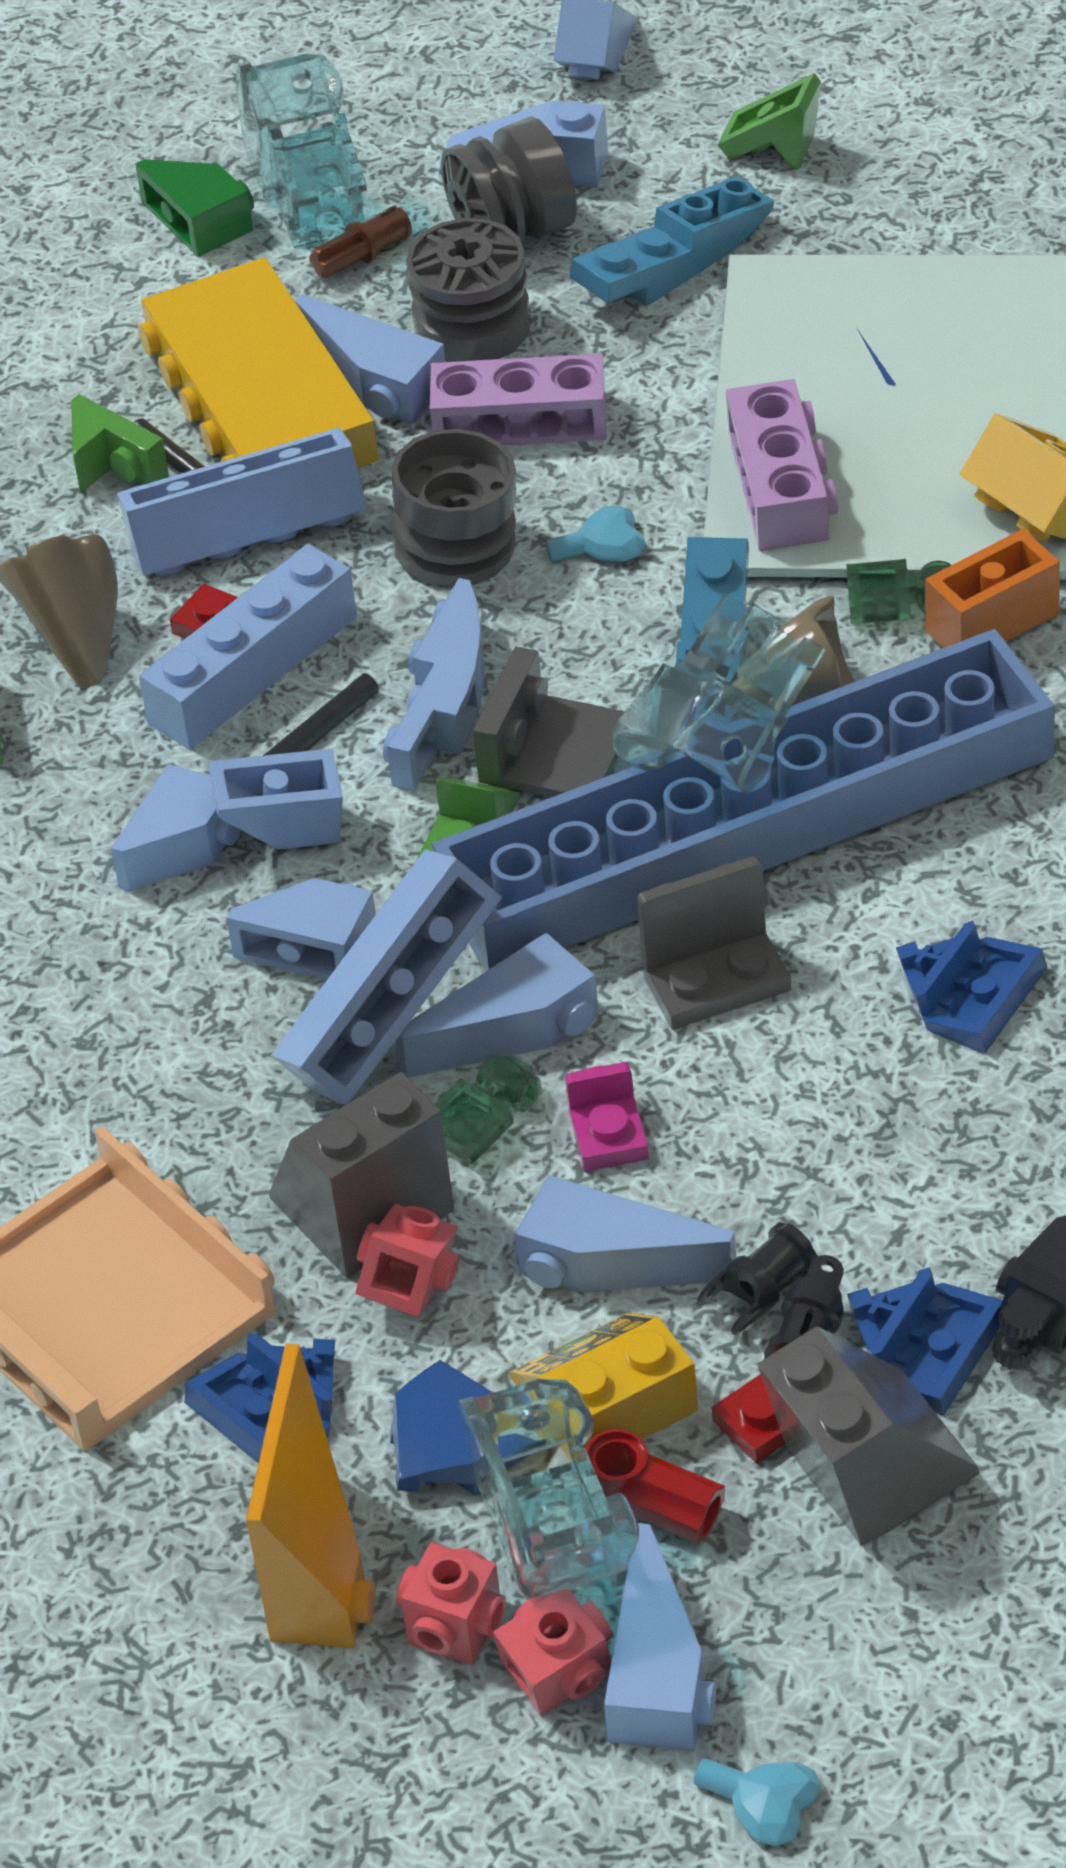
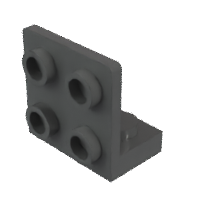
M515 646L473 729L479 783L551 798L609 776L633 728V714L627 711L547 695L548 681L546 678L541 677L539 652Z
M756 856L723 864L717 868L672 883L659 885L656 888L641 892L637 896L643 976L672 1030L791 991V976L766 933L763 867Z

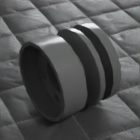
M531 116L499 128L493 135L492 143L488 139L478 136L471 139L466 146L457 144L447 148L442 153V181L448 204L455 220L476 218L500 223L518 235L521 243L524 242L525 231L532 237L539 239L567 228L575 222L577 214L576 192L569 167L551 131L540 119Z
M461 218L442 222L422 232L410 245L406 265L409 275V289L413 299L411 308L414 331L417 335L443 343L446 362L500 359L514 352L528 337L531 314L529 296L525 288L527 283L525 251L520 237L507 226L488 219Z
M463 429L432 431L413 438L400 449L392 465V498L394 504V511L392 513L394 529L392 532L395 558L408 573L432 584L453 587L458 578L470 580L471 585L495 577L510 562L516 543L514 532L516 527L514 513L516 503V468L513 456L502 443L483 433Z

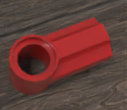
M622 1429L605 1430L596 1434L588 1442L584 1453L586 1502L593 1512L610 1519L632 1516L696 1544H699L703 1539L706 1540L718 1519L720 1509L725 1500V1485L648 1454L647 1446L642 1439L631 1431ZM611 1474H621L623 1476H611Z

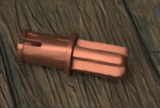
M393 205L365 222L353 221L346 225L345 233L314 249L313 253L309 256L310 265L315 268L319 277L328 278L361 260L368 264L375 260L377 253L384 248L411 236L412 225L410 219L401 207L397 208L396 205Z

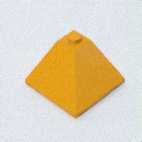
M285 1343L246 1517L269 1638L273 1642L355 1648L359 1623L371 1624L376 1600L375 1582L365 1580L360 1549L300 1344Z

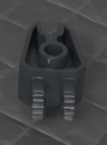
M1066 1215L1056 1217L1019 1257L1013 1256L1004 1267L998 1279L996 1293L1004 1296L998 1319L1001 1330L999 1335H996L991 1351L993 1352L992 1357L996 1359V1363L1002 1365L1001 1367H1007L1009 1370L1025 1369L1027 1364L1030 1365L1031 1359L1034 1360L1044 1347L1057 1354H1061L1066 1348Z

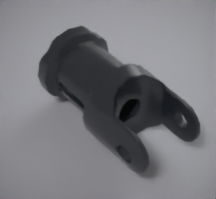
M778 1222L769 1230L768 1240L748 1257L745 1255L736 1257L702 1289L697 1303L699 1305L706 1304L720 1291L730 1292L745 1300L750 1307L738 1317L731 1328V1334L737 1335L773 1308L779 1301V1293L799 1275L806 1276L811 1262L818 1255L813 1249L810 1240L798 1228L790 1223Z
M820 1255L814 1258L806 1277L801 1278L789 1289L781 1306V1314L784 1320L778 1336L772 1337L767 1343L764 1350V1359L816 1326L831 1334H835L840 1328L844 1317V1307L839 1285L844 1274V1268L837 1258L830 1255ZM823 1265H829L833 1268V1271L828 1272L823 1270L821 1267Z

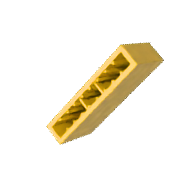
M266 257L141 299L145 322L138 325V331L142 345L148 356L158 354L159 368L169 389L179 388V399L185 416L189 422L199 420L201 437L211 456L220 454L221 462L340 427L352 445L357 468L379 461L374 420Z

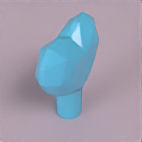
M603 506L584 521L579 532L545 540L547 554L551 563L584 554L599 561L624 563L640 556L646 547V542L643 535L634 529L635 517L632 510L621 506Z
M704 1757L700 1761L694 1776V1785L732 1799L735 1816L743 1828L757 1842L772 1846H779L795 1839L801 1828L800 1811L814 1803L821 1791V1785L815 1770L800 1762L762 1764L744 1773Z

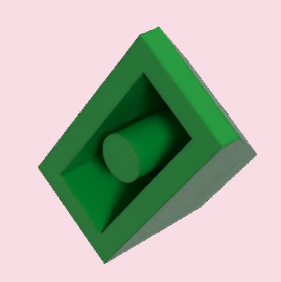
M144 159L135 163L142 204L197 257L253 231L250 210L254 209V199L251 191L241 179L235 180L219 164Z

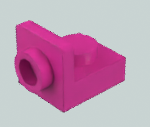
M621 1062L606 1066H594L586 1070L568 1073L565 1076L568 1113L584 1172L648 1160V1144L634 1098L633 1079L629 1063Z

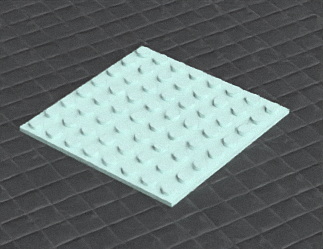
M729 255L704 537L748 538L749 561L747 577L928 578L1021 530L1016 525L1020 518L1018 514L1007 508L1005 513L998 512L976 499L974 494L978 487L959 474L994 413L1053 433L1066 442V255ZM861 335L896 383L895 386L888 385L885 382ZM795 379L801 402L811 401L816 434L811 436L812 441L822 440L827 473L822 475L823 480L833 479L837 496L838 514L828 515L829 540L759 551L728 434L726 389ZM1053 535L1050 536L1047 542L1035 538L1060 561V579L1066 580V540Z

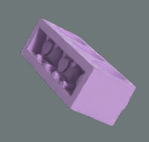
M603 354L431 363L430 414L432 431L449 429L483 433L502 443V445L606 440V392Z
M795 379L726 389L728 434L759 551L829 540L828 515L838 514L837 496L833 479L823 480L822 475L827 473L822 440L812 441L811 436L816 434L811 401L801 402Z

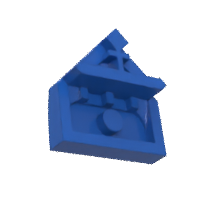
M974 921L963 924L954 938L932 946L926 945L923 949L919 950L916 942L913 941L896 947L899 960L927 1031L983 1053L988 1051L1048 968L1042 948L992 937L979 939Z
M930 1267L919 1270L912 1283L871 1296L868 1287L847 1294L849 1305L866 1351L901 1369L931 1408L943 1416L1000 1329L998 1319L1003 1300L943 1282L935 1285Z
M248 1334L246 1354L236 1353L186 1382L184 1403L259 1463L285 1346H272L260 1334ZM313 1338V1348L302 1346L301 1351L326 1437L328 1438L333 1394L335 1340Z
M439 1360L395 1393L390 1443L394 1444L397 1491L419 1492L422 1481L427 1485L432 1482L456 1483L472 1493L473 1496L486 1494L489 1474L500 1475L533 1454L543 1444L547 1425L452 1366Z

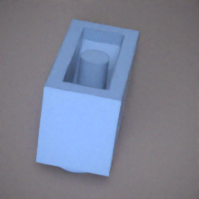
M562 0L553 61L569 68L568 76L573 78L599 81L601 71L616 73L637 24V17L614 2Z
M333 748L209 761V773L219 819L278 850L340 843L343 794Z
M167 764L111 848L120 889L132 891L212 865L225 845L232 846L236 843L241 830L218 818L210 775Z
M312 878L230 910L226 920L233 958L327 980L375 917L376 911L373 891L358 888L351 884H340Z

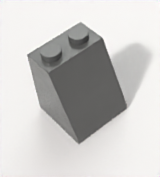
M402 1072L397 1073L293 1137L289 1142L269 1192L270 1199L346 1278L355 1274L363 1267L364 1262L357 1260V1253L367 1226L370 1222L379 1225L394 1204L404 1207H422L434 1212L439 1219L454 1211L441 1110Z
M817 1326L757 1363L788 1451L860 1546L888 1533L980 1474L979 1468L901 1369Z

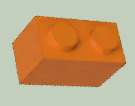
M1023 528L925 579L926 632L939 645L945 648L992 629H996L1004 641L1007 642L1059 615L1060 561Z

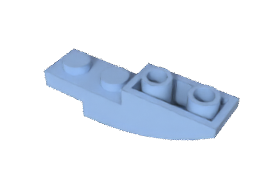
M458 578L447 599H441L437 603L433 613L432 625L423 640H416L411 649L408 669L409 673L415 677L416 686L410 694L406 714L398 727L393 726L390 728L383 746V759L389 763L391 783L394 787L415 792L437 751L442 750L461 755L472 733L480 709L484 687V656L477 600L471 582L467 579Z

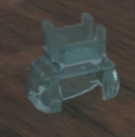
M302 54L252 66L250 61L239 63L236 72L237 98L247 160L266 202L275 200L279 204L294 250L321 244L316 218L323 212L331 211L337 213L341 217L345 228L346 225L353 221L365 222L362 192L367 191V183L348 131L345 112L339 113L344 101L342 77L333 63L324 55ZM304 78L308 79L312 84L306 89H299L292 83L297 79ZM331 114L334 120V124L332 122L320 124V129L283 137L281 131L282 125Z
M723 594L684 660L679 659L674 667L662 663L655 675L617 721L613 731V747L617 756L629 765L645 771L660 769L672 762L679 753H682L747 794L757 787L770 772L776 756L775 739L788 721V718L785 716L826 649L809 638L804 637L791 657H789L788 655L797 639L782 629L777 628L780 622L778 618L754 603L746 607L731 596ZM731 739H738L742 745L741 756L733 762H728L724 756V747Z
M536 1379L475 1399L472 1396L459 1400L458 1407L475 1480L517 1585L526 1599L543 1597L565 1589H569L572 1594H575L578 1590L585 1587L597 1586L601 1589L602 1598L607 1608L621 1604L628 1562H630V1558L636 1550L639 1540V1525L627 1498L622 1493L605 1497L584 1447L585 1443L592 1436L594 1419L583 1394L566 1380ZM540 1411H542L541 1413H539L537 1416H535V1417H533V1418H527L529 1415H531V1414H533V1413H535V1412H540ZM568 1443L573 1462L510 1481L504 1462Z

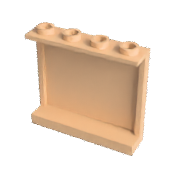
M103 1126L94 1131L100 1155L99 1159L0 1227V1372L84 1452L276 1314L271 1289L275 1285V1280L271 1270L262 1258L253 1252L246 1255L232 1242L226 1228L216 1217L212 1215L202 1216L190 1205L185 1192L173 1179L166 1178L162 1180L149 1168L145 1157L134 1144L129 1141L122 1144Z

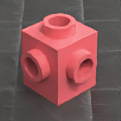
M394 1204L379 1225L370 1222L365 1230L357 1253V1260L364 1263L355 1294L419 1317L436 1291L439 1290L447 1293L453 1282L460 1261V1254L451 1251L458 1226L440 1220L434 1212L418 1206L404 1207Z
M430 1542L418 1566L410 1565L404 1572L397 1591V1605L402 1607L408 1644L474 1665L488 1636L493 1637V1631L498 1629L502 1623L506 1610V1597L500 1594L496 1563L488 1561L481 1554L471 1549H452Z
M566 1585L550 1595L539 1594L527 1600L518 1608L512 1620L493 1631L502 1664L540 1716L568 1698L576 1700L590 1694L602 1683L605 1674L610 1671L611 1659L607 1641L614 1636L608 1622L591 1600L581 1606Z

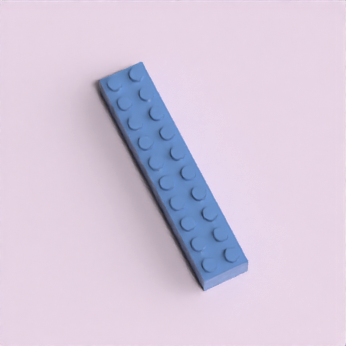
M992 629L432 843L433 852L459 859L502 897L469 941V945L485 971H487L544 933L549 934L562 947L567 948L639 920L637 896L641 892L656 888L659 885L672 883L717 868L720 865L733 863L751 856L758 858L763 871L1053 759L1055 705L997 630Z

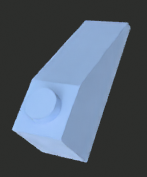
M549 101L451 135L446 147L447 149L457 144L466 146L471 139L478 136L486 138L492 143L493 135L499 128L532 116L540 119L551 131L562 150L574 186L598 188L609 154L605 105L588 104L580 101ZM440 164V167H439V169H438V170H439V175H442V174H441V164Z
M303 294L295 300L364 407L370 409L379 417H392L413 424L430 405L431 363L446 362L444 344Z
M544 933L413 1018L395 1041L399 1070L407 1078L549 1048L567 1035H579L599 1015L595 974L549 934Z
M551 1175L547 1176L515 1233L519 1273L527 1275L534 1283L545 1288L563 1286L579 1292L709 1283L737 1257L735 1231Z
M636 1523L604 1701L608 1742L695 1751L699 1725L712 1726L716 1703V1682L704 1681L701 1648L650 1524Z

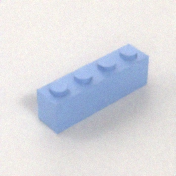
M340 427L117 492L131 549L143 576L152 573L158 576L175 574L186 567V563L206 557L211 559L229 558L238 554L243 546L263 540L268 543L283 542L296 536L298 530L317 524L322 526L340 525L351 520L353 514L368 510L352 445Z
M308 543L139 675L147 723L188 750L198 745L357 618L351 568Z
M425 849L271 1056L316 1093L341 1104H349L502 897L459 859Z

